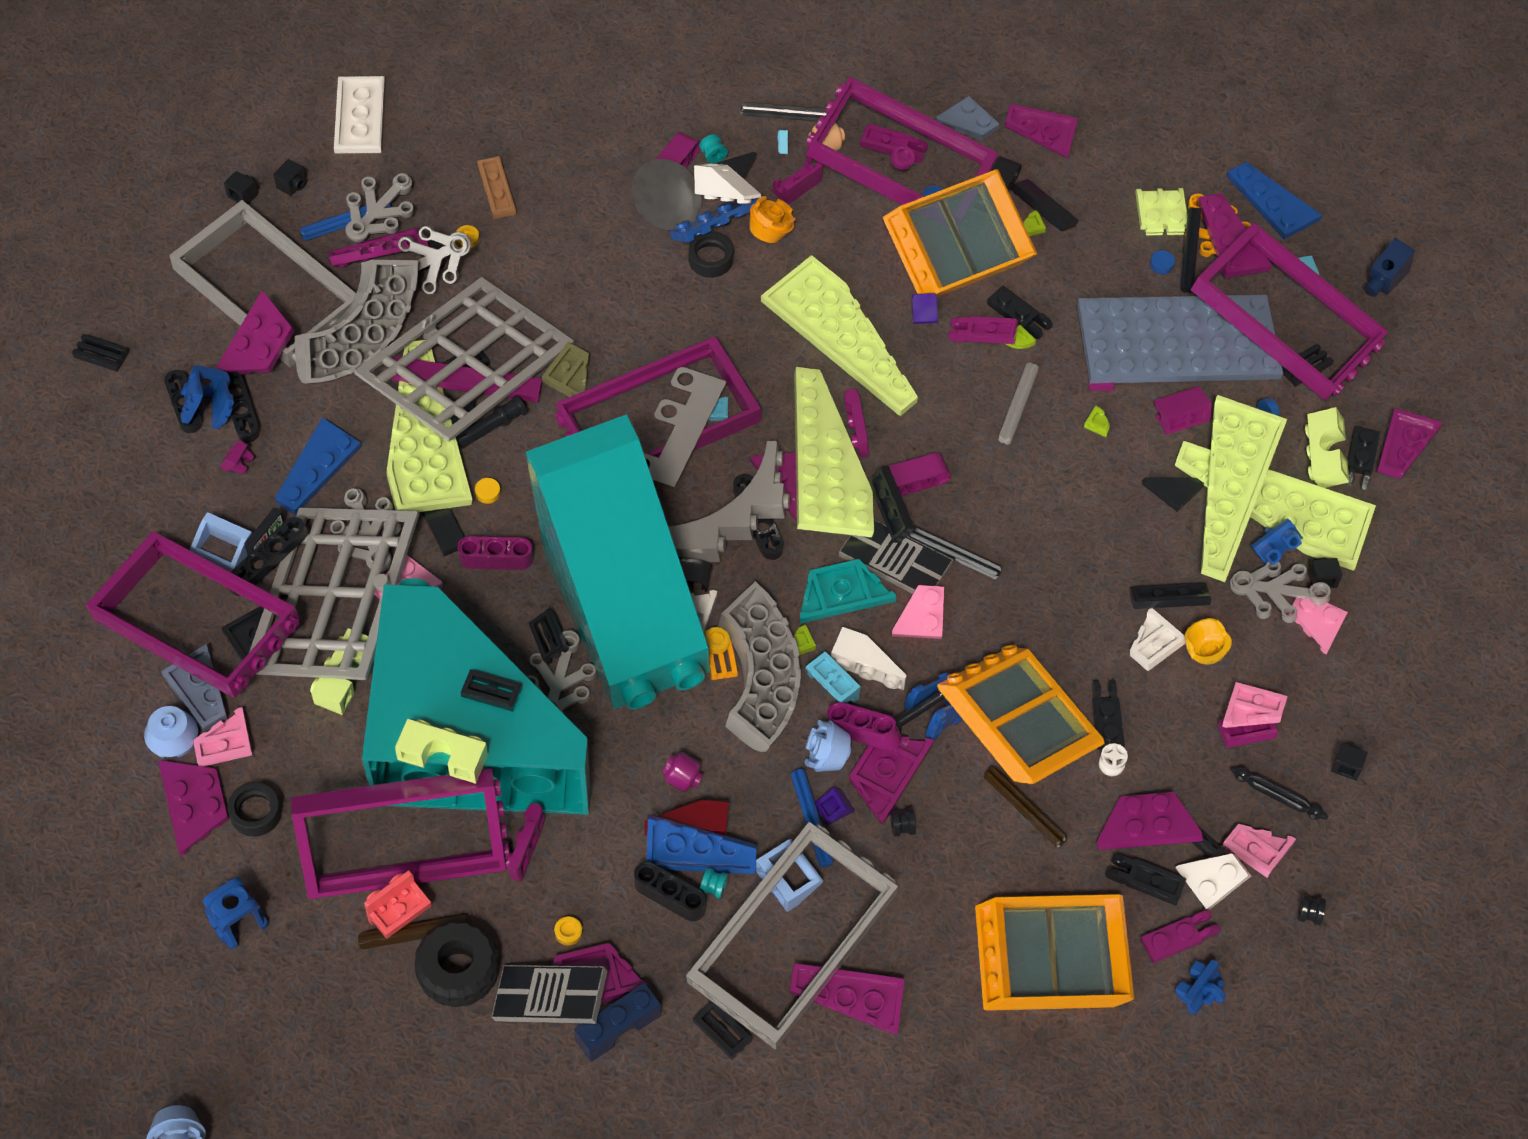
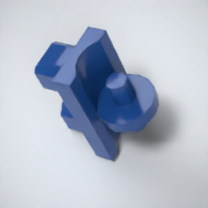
M1287 518L1272 530L1267 527L1264 530L1266 535L1251 546L1265 565L1267 562L1274 565L1281 560V554L1289 548L1296 549L1300 546L1303 537L1291 520Z
M1211 960L1207 965L1196 961L1190 970L1191 978L1196 980L1194 985L1181 981L1175 990L1177 998L1187 1004L1190 1013L1196 1015L1204 1003L1210 1006L1213 1001L1222 1003L1226 999V994L1222 990L1225 983L1222 981V975L1218 971L1220 966L1218 962Z

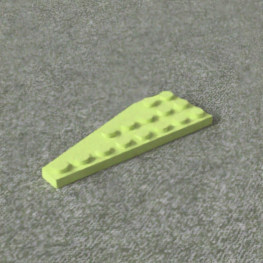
M811 255L761 295V302L899 416H902L917 403L918 396L906 377L897 368L896 361L885 349L886 345L870 320L861 311L860 304L851 295L848 285Z
M425 340L411 342L404 348L403 356ZM429 349L417 360L435 362L432 349ZM399 381L398 392L405 397L416 389L411 383ZM434 387L444 395L442 388ZM426 394L415 402L417 406L433 417H436L446 409ZM396 404L386 472L395 510L424 512L472 505V496L456 437L448 442ZM450 418L443 423L448 428L452 426Z
M796 367L794 372L797 529L872 537L874 533L873 492L823 375L818 369Z
M1183 441L1175 466L1192 478H1198L1208 488L1211 450ZM1268 469L1250 517L1271 530L1289 518L1303 537L1301 540L1302 544L1297 547L1298 550L1318 559L1323 557L1328 559L1338 558L1341 567L1354 571L1376 505Z

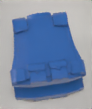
M194 366L192 368L188 381L181 390V395H184L185 399L181 413V422L188 424L191 421L204 395L211 397L212 428H221L222 424L226 423L234 404L233 395L228 390L230 377L227 372L204 366ZM210 379L211 382L208 384H201L200 380Z
M943 673L933 683L925 686L919 684L914 687L906 698L907 700L904 704L905 712L938 691L937 684L946 680L950 674ZM947 699L942 700L947 706L934 713L926 731V738L936 740L946 727L951 724L957 725L963 720Z
M239 877L226 882L203 899V904L206 907L205 913L211 927H213L222 942L226 943L229 949L238 947L230 926L249 913L261 930L268 927L267 919L261 907L245 889L246 885ZM229 896H235L239 899L238 905L233 909H227L223 906V901Z

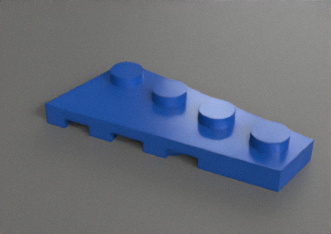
M1248 162L1229 170L1227 173V178L1283 240L1319 222L1322 218V214Z
M758 198L751 199V203L735 202L730 204V202H726L717 206V211L712 213L706 211L696 216L697 219L692 222L685 220L675 225L676 229L669 231L672 240L690 242L695 239L694 236L704 235L712 231L710 226L724 225L730 222V216L733 215L736 218L750 212L751 206L756 203Z
M322 417L275 497L276 503L296 515L298 509L303 508L361 448V443Z
M648 814L647 862H651L664 870L705 872L707 867L713 868L715 872L755 874L757 844Z

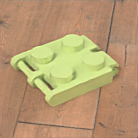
M1157 188L1156 191L1136 189L1140 229H1145L1146 236L1163 235L1164 229H1166L1167 235H1184L1188 216L1183 188L1163 191L1162 188Z

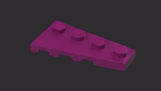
M1222 193L1200 196L1198 199V205L1217 258L1246 230V227ZM1250 244L1222 273L1224 278L1268 272L1271 270L1272 265L1265 255Z
M416 227L327 251L326 253L332 266L343 267L353 261H365L373 257L401 252L402 250L399 248L398 242L404 236L412 237L414 242L426 246L429 245L428 241L420 238V228ZM403 240L404 247H410L408 240Z
M794 963L790 993L800 997L823 967ZM838 969L813 1003L897 1036L904 979Z

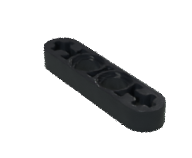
M231 372L233 379L230 380L228 390L237 387L241 389V392L238 395H233L234 404L230 415L239 440L246 443L253 442L259 437V426L242 375L239 372ZM239 407H246L248 409L243 415L234 413ZM248 422L251 430L250 433H246L243 423Z
M741 474L734 479L733 493L735 497H738L744 491L740 484L744 483L745 486H748L753 479L752 476ZM758 519V524L766 523L770 528L764 532L753 530V537L763 557L769 560H776L781 557L784 548L780 533L773 519ZM768 538H770L772 546L776 547V550L772 551L771 548H768Z
M299 517L287 519L238 564L231 573L256 585L307 537V526ZM295 527L299 530L295 533L294 531H291L292 528ZM285 535L289 541L286 542L283 536ZM282 543V548L278 552H270L273 544ZM255 561H263V566L260 569H251ZM246 571L251 575L250 577L245 574ZM230 590V592L235 596H241Z

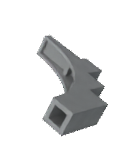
M767 441L765 454L756 475L745 490L732 502L717 512L697 521L668 526L679 557L706 562H720L721 552H725L726 540H753V530L758 529V519H785V509L790 508V494L785 493L782 475L779 472V466H783L784 456L783 451H779L777 441Z

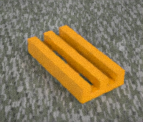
M731 639L727 649L730 672H727L724 654L721 653L718 654L721 673H717L713 654L709 652L711 680L736 677L738 675Z

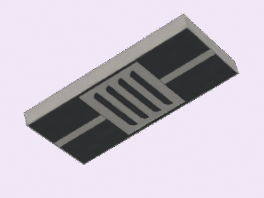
M874 520V533L872 537L850 535L839 551V557L847 561L860 559L871 573L914 594L918 585L938 586L953 563V559L908 536L901 543H893L887 526Z
M504 965L491 1018L495 1021L596 1024L607 970L604 967Z

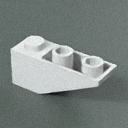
M715 163L694 165L695 194L704 195L705 199H718L721 197V201H735L737 199V203H751V199L761 198V193L728 165Z
M842 627L831 652V657L846 672L851 671L859 674L865 680L882 682L891 689L899 688L904 690L907 675L867 635Z

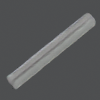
M1029 362L1024 368L999 434L998 441L1000 443L1009 445L1012 442L1038 373L1039 367L1037 364Z

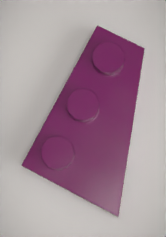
M1010 104L1005 127L1068 158L1078 118Z
M1394 408L1377 472L1402 479L1441 428L1443 422Z

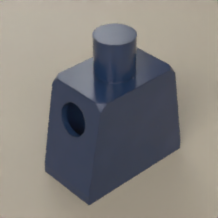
M1395 237L1372 265L1368 284L1365 286L1366 292L1371 296H1376L1380 291L1388 295L1410 272L1415 250Z

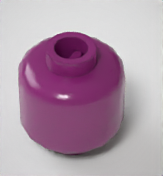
M679 752L676 756L671 754L662 770V773L665 774V782L682 792L688 791L691 786L696 788L704 775L699 772L701 763L684 752Z

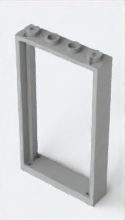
M243 200L169 255L173 270L240 326L247 313L192 268L191 265L246 223L256 229L344 302L307 333L321 331L336 322L349 308L356 295L353 290ZM295 343L290 347L286 346L279 357L289 367L296 363Z
M808 822L686 975L689 985L775 1050L894 899L898 889L896 881L887 873L880 874L873 868L874 865L868 859L862 856L858 858L851 852L852 849L841 840L835 841L829 836L830 833L824 827H821L819 824L815 826ZM812 842L881 893L785 1017L774 1028L706 977L705 974L809 843Z

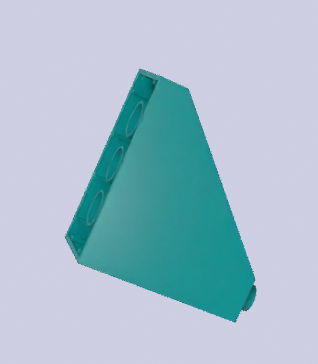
M627 414L526 451L545 559L588 655L596 668L597 675L612 708L616 709L626 705L630 710L640 709L653 702L656 698V693L673 686L678 690H688L699 685L705 679V674L710 672L708 645L640 441Z
M417 578L403 579L399 582V585L384 584L362 754L368 785L450 775L448 761L451 756L444 752L432 754L427 759L424 768L397 759L395 746L407 719L413 721L423 720L433 727L439 729L449 728L459 735L466 737L476 736L482 739L483 742H486L488 756L482 770L492 769L493 779H499L501 796H496V800H502L503 811L525 812L530 804L537 803L542 807V813L589 815L591 780L587 737L438 587L430 586L426 581ZM470 669L522 684V691L518 695L517 703L515 702L514 711L511 712L461 697L460 692ZM472 680V682L477 683V684H481V685H484V686H486V685L492 686V687H495V688L498 689V690L505 691V692H508V693H512V692H513V691H511V690H507V689H504V688H501V687H497V686L490 685V684H487V683H483V682H480V681ZM484 792L388 805L486 810Z

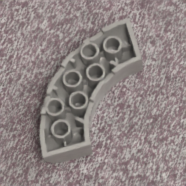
M369 260L361 263V277L358 290L346 312L336 322L321 331L295 336L296 368L302 383H320L351 374L385 349L390 341L394 340L402 327L406 314L409 313L411 308V299L413 292L416 290L418 260Z
M755 581L721 613L718 627L728 632L732 645L739 656L744 675L743 694L736 706L729 712L725 727L752 749L766 752L781 735L793 713L800 687L801 669L798 659V646L795 637L793 638L788 627L787 618H783L776 607L777 603Z

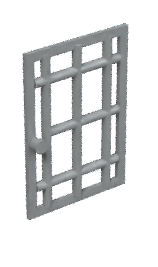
M481 277L356 369L354 374L450 442L551 363L568 342L574 344V340ZM481 290L487 293L477 302L472 299ZM497 300L515 312V314L504 321L485 307ZM462 304L468 307V309L437 331L435 324ZM476 314L497 327L466 351L446 338ZM525 319L544 333L533 341L515 329L514 326ZM423 334L425 341L398 361L391 358ZM504 334H507L525 347L495 371L475 358L477 354ZM551 339L558 342L548 351L542 347ZM438 343L457 358L426 382L405 368ZM533 353L539 357L510 381L503 378ZM382 364L388 367L378 376L371 373ZM464 364H468L486 377L455 402L434 388ZM398 374L414 385L416 389L405 397L385 382ZM493 384L500 387L470 412L463 409ZM426 394L446 409L436 417H433L417 406L415 402ZM453 415L460 418L449 428L443 424Z
M299 508L296 517L302 519L305 524L307 519H314L311 531L300 543L306 545L292 585H285L298 546L280 562L270 594L279 599L281 595H288L286 602L296 607L299 595L325 596L311 639L286 638L282 643L281 648L307 649L303 664H276L281 651L280 648L277 652H274L264 668L257 672L256 675L367 680L375 656L384 584L397 585L419 512ZM325 520H350L346 535L320 533ZM385 521L386 525L382 536L357 535L360 522ZM397 522H405L400 537H393ZM294 527L291 531L296 533L299 529ZM317 544L342 545L329 586L303 585ZM353 545L378 546L365 588L339 587ZM389 547H397L388 576L381 574ZM375 590H380L382 595L367 641H359ZM336 597L362 598L348 641L322 639ZM265 608L250 651L268 632L275 614ZM318 650L344 651L340 667L313 666ZM355 652H363L359 667L352 668L351 665Z

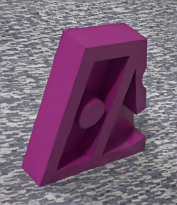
M1224 718L1218 723V729L1226 748L1276 739L1278 735L1274 723L1228 728L1222 727Z

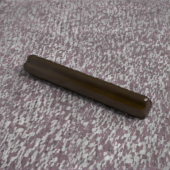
M991 767L987 770L984 778L1055 847L1059 848L1067 841V835L996 767Z
M460 915L405 925L387 939L380 930L358 934L359 947L363 950L419 940L438 925L449 921H467V917Z

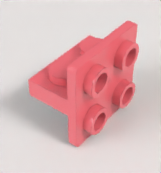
M410 870L404 874L399 873L394 876L388 886L381 891L378 889L372 892L364 903L369 923L371 925L375 924L386 939L432 906L430 900L414 882V877Z

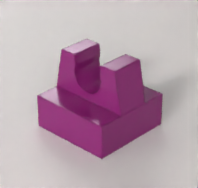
M238 440L230 447L219 467L227 472L231 470L238 474H243L246 472L247 467L242 465L241 460L249 463L253 460L254 455L246 449L247 444Z

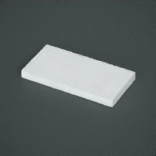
M384 76L338 77L334 153L382 152Z

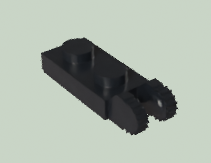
M1004 285L987 299L988 306L1004 318L1018 319V325H1021L1035 339H1040L1043 336L1041 328L1035 323L1047 331L1053 326L1049 317L1040 313Z
M1355 426L1348 458L1349 482L1345 485L1351 486L1355 479L1354 474L1359 473L1363 474L1360 483L1361 488L1367 490L1370 476L1373 472L1380 431Z
M1093 680L1092 709L1094 726L1103 737L1105 743L1098 747L1097 750H1102L1106 745L1113 743L1124 747L1125 742L1120 701L1117 698L1116 680H1109V698H1101V684L1099 680Z
M1120 854L1113 855L1111 859L1113 864L1126 870L1131 869V871L1127 874L1114 868H1108L1105 874L1107 878L1177 906L1187 879L1136 858L1134 860Z

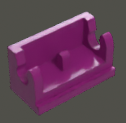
M808 157L805 159L804 167L784 181L780 182L779 178L775 180L771 192L789 205L822 182L823 166L817 162L813 167L811 164L812 158Z
M1200 386L1155 400V407L1159 411L1158 414H1155V417L1164 430L1165 435L1210 421L1212 403Z

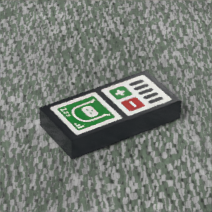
M276 507L273 508L244 543L247 555L253 552L285 522L282 510Z

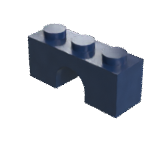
M643 983L599 1012L596 1024L582 1023L574 1029L575 1041L590 1062H593L614 1048L615 1041L629 1029L636 1028L639 1031L661 1017V1004L648 986Z

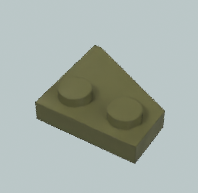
M568 342L543 374L542 382L568 397L585 391L589 353Z

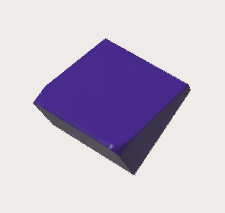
M936 293L913 294L911 301L913 323H938Z
M835 787L815 802L827 825L855 811L844 792Z

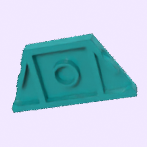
M860 559L812 569L809 571L799 621L801 624L896 602V594L893 591L889 592L881 584V580L874 573H871Z

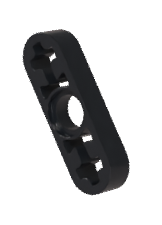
M172 370L166 374L164 382L180 428L186 433H195L202 427V419L198 408L192 417L193 423L186 424L181 422L183 406L177 404L179 399L184 398V395H181V390L188 379L184 372ZM174 380L179 381L180 390H176Z

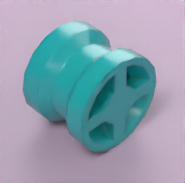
M717 134L706 136L699 144V148L705 154L708 163L720 162L728 154L725 145H722V140Z
M707 867L701 882L700 891L705 895L711 893L715 898L721 900L728 883L729 874L725 872L719 874L713 868Z

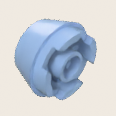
M164 706L154 711L150 716L144 732L145 743L153 753L160 757H181L193 748V740L198 735V726L195 719L189 713L174 706Z
M818 720V729H811L805 749L809 750L810 755L809 759L806 758L804 760L805 765L814 768L815 772L840 770L851 753L850 734L831 720L827 722Z
M174 1105L163 1108L156 1113L146 1139H205L206 1132L196 1113L191 1108Z

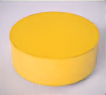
M464 225L456 230V232H463L468 235L471 240V248L479 243V231L474 226ZM459 239L456 240V243L463 247V242Z
M483 478L476 483L475 495L478 501L484 504H491L499 499L501 494L500 485L495 479Z
M713 627L704 634L710 653L721 654L728 649L730 636L725 629Z
M567 916L557 921L554 931L558 942L563 945H573L581 939L582 925L578 919Z

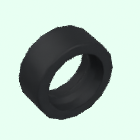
M710 231L704 235L699 234L695 236V239L689 243L688 261L691 269L696 274L715 278L724 275L732 267L734 248L731 240L726 235ZM705 247H717L725 252V257L716 262H706L697 256V252Z
M260 782L247 783L237 788L229 798L227 807L235 829L239 833L252 837L262 836L272 831L279 823L282 813L277 793L270 786ZM253 797L267 799L270 802L271 809L269 814L262 820L247 822L240 817L239 808L246 800Z

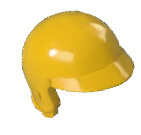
M1214 618L1202 619L1193 623L1185 633L1187 651L1191 658L1200 664L1210 665L1219 662L1224 658L1232 645L1230 635L1226 632L1221 622Z

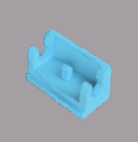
M826 652L806 666L807 675L811 679L815 678L838 702L848 703L851 701L855 703L859 700L861 686Z

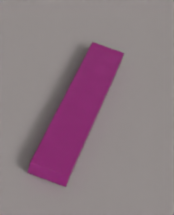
M395 356L394 360L398 361L402 357ZM416 359L405 368L426 382L448 364ZM460 367L436 387L468 392L486 377L473 368ZM507 373L503 378L510 381L516 375ZM398 374L391 378L393 381L409 383ZM531 377L506 398L512 399L513 396L517 395L521 400L538 403L542 379ZM493 384L482 394L492 395L500 387Z

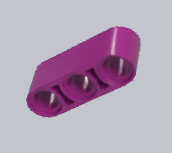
M679 131L656 159L671 160L687 168L700 151V141Z
M940 453L929 454L889 466L901 496L945 484L951 478V474Z
M469 536L464 537L458 543L459 560L465 568L525 570L533 563L532 544L526 538Z
M842 702L834 703L827 710L828 720H831L848 732L852 741L883 750H893L901 744L902 737L894 718L889 715Z

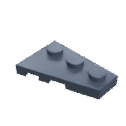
M207 644L189 654V656L213 668ZM174 664L161 671L164 679L203 732L210 730L219 721L223 722L227 719L220 690Z

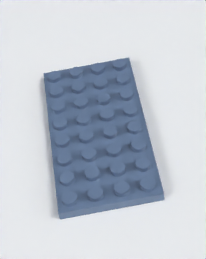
M1227 295L1275 335L1267 295ZM1198 296L1078 298L1077 308L1090 383L1281 379L1283 376L1280 363Z

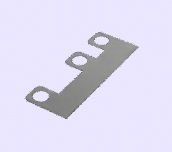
M680 367L676 370L671 380V385L691 392V395L686 405L664 399L659 403L654 416L656 419L673 424L675 427L659 458L644 453L645 458L650 461L649 471L652 480L675 487L727 381L685 367ZM681 373H689L693 376V382L690 385L684 386L679 384L677 378ZM666 405H673L677 409V414L672 418H666L661 414V409Z

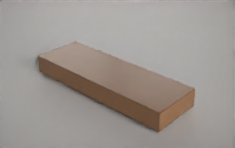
M500 156L478 160L477 166L493 219L516 215L515 205Z

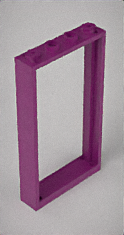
M849 77L845 84L841 83L835 93V96H837L836 100L831 99L825 110L827 112L826 117H820L815 127L818 129L817 132H811L806 141V145L809 146L806 156L901 205L924 196L822 144L850 97L981 164L975 177L990 172L999 154L852 77ZM977 188L966 192L956 212L949 210L957 228L961 225L977 196ZM938 203L916 211V213L949 229Z
M1254 222L1197 278L1191 288L1193 293L1324 401H1327L1332 394L1336 397L1346 386L1343 382L1345 380L1351 382L1358 374L1357 368L1359 365L1364 368L1372 359L1370 354L1372 352L1377 354L1386 344L1383 341L1388 333L1385 328ZM1250 244L1368 339L1362 348L1331 380L1326 378L1212 284Z
M716 336L557 402V413L554 414L558 426L560 428L564 427L566 430V437L575 434L581 430L572 414L707 357L710 358L722 379L727 381V387L743 412L704 428L693 451L761 422V408ZM665 445L646 454L659 458ZM646 459V462H647V465H648V468H649V467H650V461H649L648 459Z
M154 531L149 534L86 604L93 620L233 698H236L244 688H247L250 680L257 672L264 668L268 659L281 648L282 643L296 630V627L301 622L296 608L291 604ZM163 554L280 616L229 677L112 613L115 607Z
M486 769L481 771L476 784L450 775L291 797L292 820L308 899L383 889L389 885L390 880L399 873L404 874L409 870L413 874L416 884L506 871L505 859L510 855L508 842L502 843V839L507 838L505 822H499V818L504 817L502 800H496V796H501L499 779L494 780L492 769ZM484 792L492 845L491 851L318 876L307 817Z

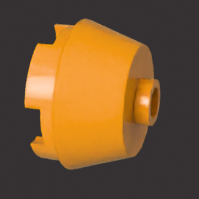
M766 196L758 198L756 203L750 208L749 229L756 238L767 243L779 242L794 228L795 218L791 214L793 209L780 199L774 202L767 200Z

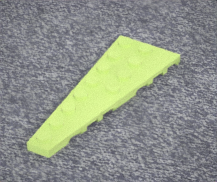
M1217 395L1214 403L1201 574L1225 582L1287 419Z

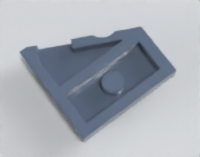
M970 96L938 115L935 120L941 124L955 127V131L969 134L971 137L983 140L997 131L1000 125Z

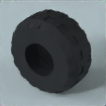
M449 921L432 928L421 939L415 953V973L419 985L424 993L438 1004L451 1007L469 1006L483 999L497 981L499 956L495 943L483 928L471 922ZM464 954L473 960L470 967L460 973H448L441 968L443 962L451 955Z

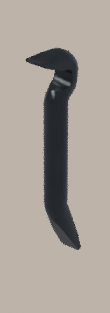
M940 690L895 719L900 733L902 726L943 699H946Z

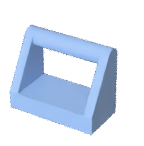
M207 512L200 523L190 551L231 572L247 557L244 543L252 535V532ZM210 535L238 547L232 562L201 549Z
M792 839L785 841L756 860V872L762 880L772 869L773 864L780 859L792 844ZM803 853L795 862L810 882L793 892L782 877L771 891L787 912L798 906L823 883V879Z

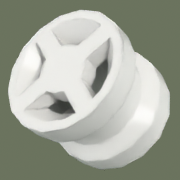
M1113 743L1106 745L1102 749L1099 768L1103 773L1109 776H1117L1123 772L1128 758L1125 748Z

